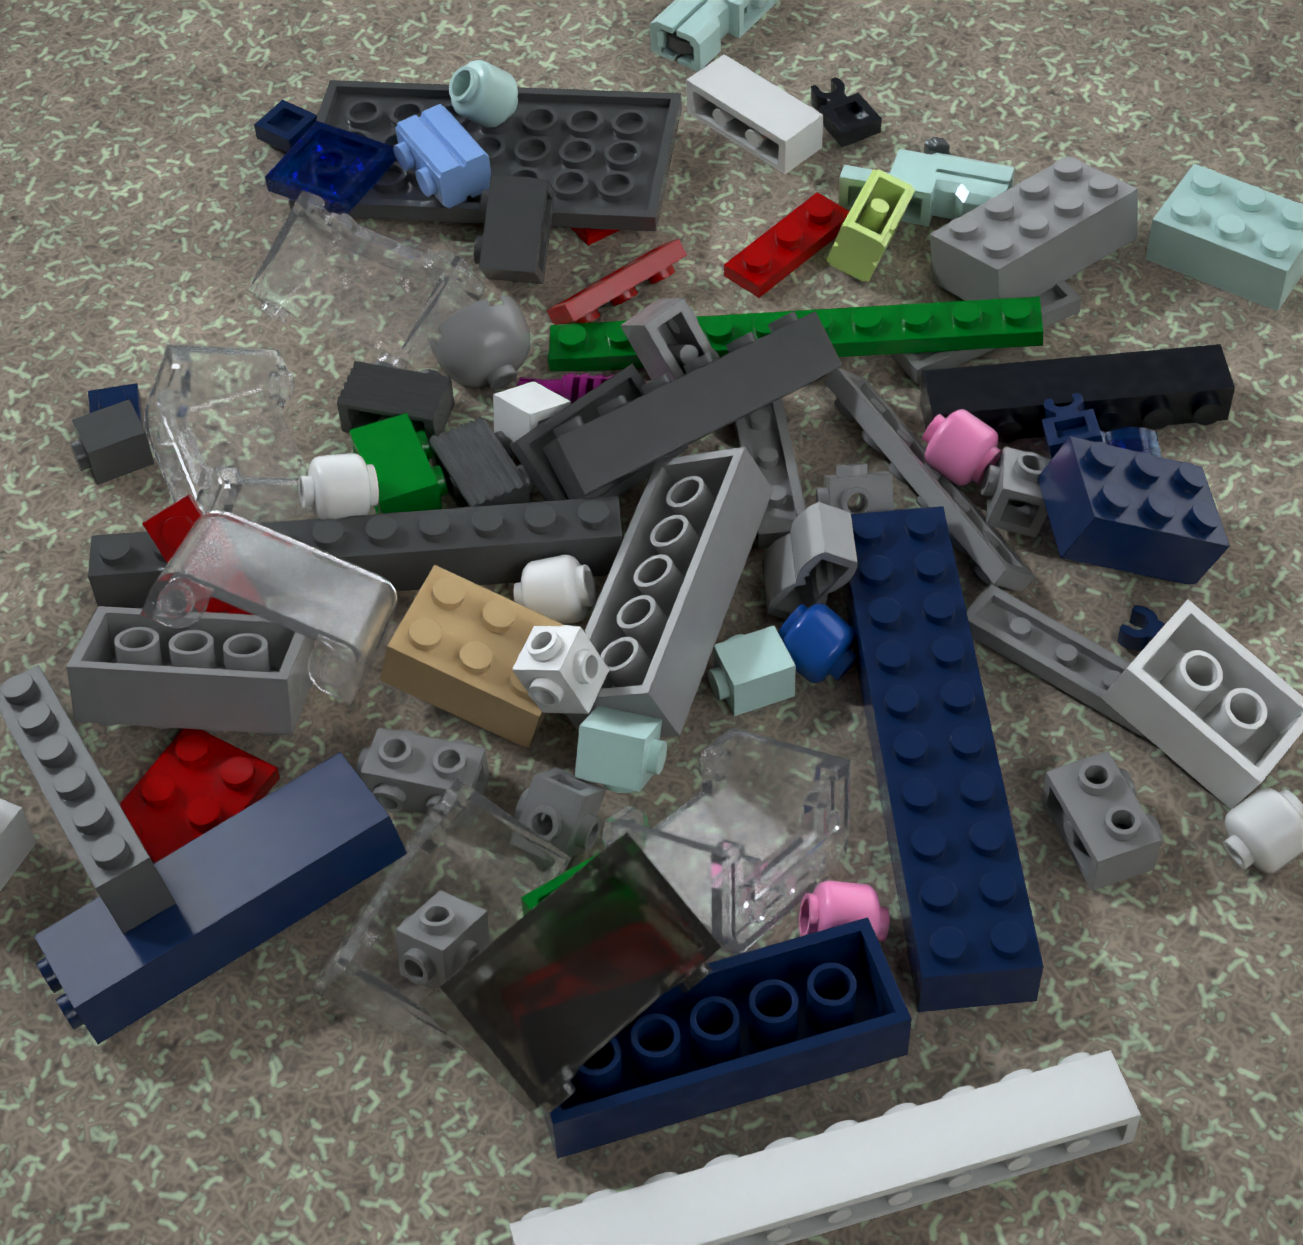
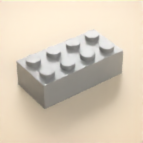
M1070 156L1062 158L1039 173L1022 180L1016 186L996 197L990 198L984 204L930 234L933 283L965 301L1040 296L1055 287L1056 283L1060 280H1067L1137 238L1138 188L1117 179L1113 175L1095 169L1079 159Z
M98 606L66 666L75 722L98 723L103 726L117 724L151 726L156 729H204L214 733L224 731L253 732L266 736L279 734L293 735L317 673L312 618Z

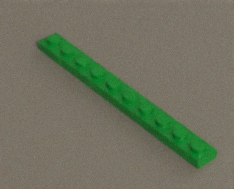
M1040 296L795 311L798 319L813 312L817 313L838 357L1043 346L1044 331ZM793 311L696 317L711 347L721 358L729 354L726 345L750 332L754 333L756 339L764 337L771 333L768 324ZM626 321L550 325L548 351L550 371L623 370L632 363L636 369L644 368L620 326Z

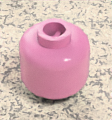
M964 409L951 413L947 418L941 414L937 415L929 424L922 437V440L928 443L924 456L925 462L958 486H965L972 481L980 484L989 464L995 466L1002 453V450L997 448L999 440L997 432Z
M838 881L820 882L812 894L806 893L802 899L799 912L800 937L868 917L878 941L884 942L889 932V910L885 906H880L878 895L870 885Z

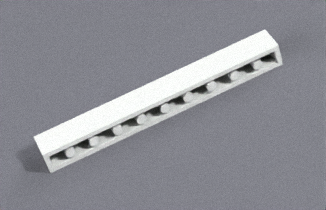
M1111 1050L1095 1055H1090L1086 1052L1076 1053L1063 1059L1057 1066L1036 1072L1030 1069L1017 1070L1006 1075L998 1083L977 1089L973 1086L958 1087L946 1093L942 1099L919 1106L914 1103L899 1104L886 1111L883 1116L860 1123L855 1120H844L831 1125L822 1134L801 1140L795 1137L782 1138L770 1143L763 1151L742 1157L733 1154L719 1156L709 1161L701 1169L680 1175L675 1172L660 1173L649 1178L642 1186L621 1192L615 1190L598 1191L586 1197L580 1204L559 1210L551 1207L533 1210L523 1216L521 1221L509 1224L512 1244L785 1245L1133 1142L1141 1114Z

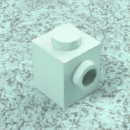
M775 626L746 635H734L724 642L714 645V668L708 670L709 684L718 701L726 699L734 716L795 696L796 665Z
M597 706L579 726L575 778L601 783L612 792H640L654 774L659 775L665 763L667 742L660 740L662 719Z

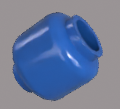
M816 603L809 608L801 604L787 618L778 631L796 665V671L811 683L823 682L830 675L839 681L857 660L858 655L851 650L856 642L855 629L822 603Z

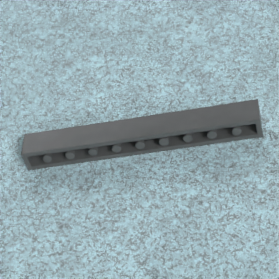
M619 496L359 515L339 519H305L212 527L259 602L420 590L434 565L477 585L521 582L523 569L529 562L561 555L573 556L580 565H588L593 577L607 576L623 541ZM147 531L91 536L88 578L97 606L158 610L195 607Z

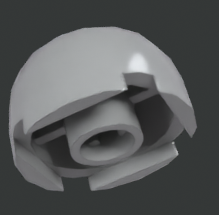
M507 295L500 296L503 304L490 306L487 299L476 301L457 311L438 327L442 337L438 341L431 337L429 344L439 365L448 377L467 387L482 388L490 385L491 389L503 388L516 379V371L523 365L530 351V332L524 314L514 298Z

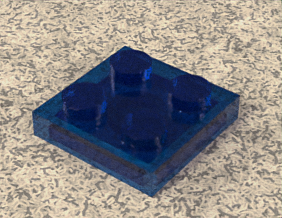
M316 121L265 176L267 189L269 192L345 218L396 161L394 148L391 145Z

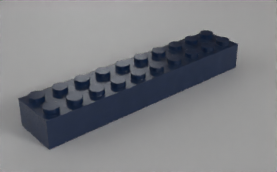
M944 506L851 514L857 569L852 578L842 588L848 622L856 631V642L853 650L858 655L856 667L918 1012L1037 1001L1044 966Z

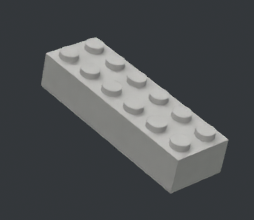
M746 447L656 461L585 629V634L608 667L609 672L589 714L565 713L578 731L580 724L597 706L662 719L660 737L680 736L773 489Z

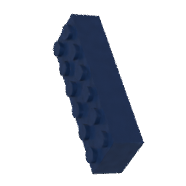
M867 917L519 1017L525 1058L558 1159L908 1055L912 1018L871 922Z

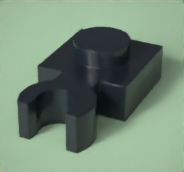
M836 77L831 79L830 93L822 92L816 85L811 86V105L819 113L823 114V126L841 147L881 133L882 118L859 92L847 97L845 95V85L840 79Z

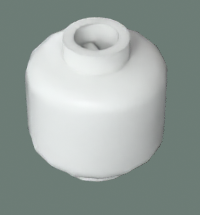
M356 453L315 457L309 465L308 476L299 477L301 505L303 508L311 507L315 518L321 520L368 515L370 507L377 506L379 500L376 470L372 464L366 465L364 459Z
M561 555L529 562L523 569L521 582L514 584V600L516 603L561 624L579 623L586 617L589 607L594 606L596 603L595 582L588 565H580L573 556Z
M1261 788L1226 815L1225 827L1229 838L1223 844L1231 858L1242 869H1247L1253 865L1263 873L1273 874L1303 853V804L1287 789L1278 792L1272 788Z

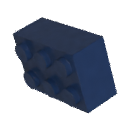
M1070 436L1037 478L1062 559L1189 585L1196 584L1230 547L1202 466Z

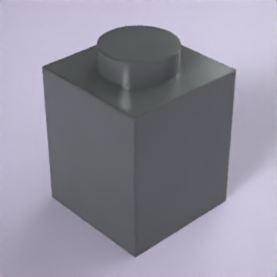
M130 400L72 420L78 439L70 443L72 453L80 471L90 468L97 485L155 464L146 431Z

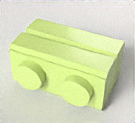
M873 169L842 224L826 261L830 266L863 282H869L913 197L915 189L912 185L884 171Z

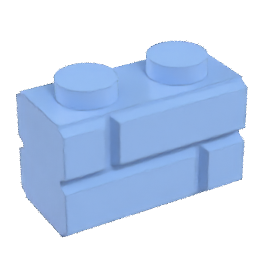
M438 104L422 111L420 117L413 115L397 123L395 130L398 144L394 145L395 156L404 171L412 169L415 172L417 182L427 197L434 194L441 204L449 209L465 202L469 195L473 198L482 194L484 189L489 190L492 173L488 154L444 106Z

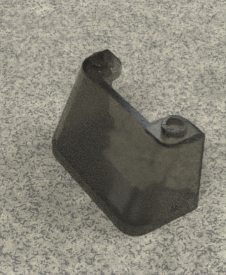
M626 831L419 1003L433 1021L523 1107L531 1112L541 1106L548 1114L577 1090L570 1079L578 1072V1068L661 995L676 985L683 993H686L712 971L706 960L716 953L721 946Z

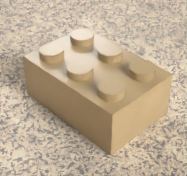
M434 565L387 645L380 681L515 744L530 748L547 713L541 712L512 669L534 626H562L564 624Z

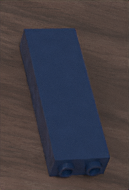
M339 752L154 863L176 904L123 934L99 896L34 935L45 955V958L36 962V965L53 993L63 988L65 994L55 1000L71 1027L76 1030L80 1026L85 1025L96 1043L100 1044L408 853L389 814L343 754Z

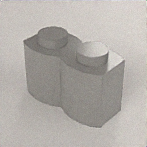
M817 502L807 507L795 518L790 534L781 537L767 549L762 560L767 614L787 620L801 604L808 608L816 603L825 605L828 593L839 589L852 578L857 569V556L850 512Z

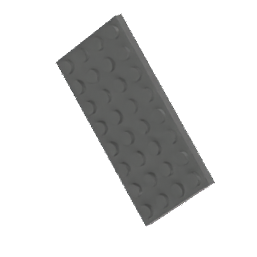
M330 80L289 198L292 215L485 224V218H481L480 215L481 194L473 198L469 195L465 202L448 209L441 204L434 194L427 197L417 182L415 172L412 169L404 171L395 156L394 145L398 144L395 130L397 123L413 115L420 117L422 111L441 104L488 154L492 175L539 178L549 181L555 192L551 227L657 231L682 111L681 93L517 87L518 104L515 112L497 127L487 128L455 112L451 103V96L449 95V85Z

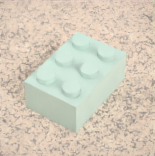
M1193 164L1152 220L1146 260L1278 311L1303 275V204L1220 174L1212 169Z

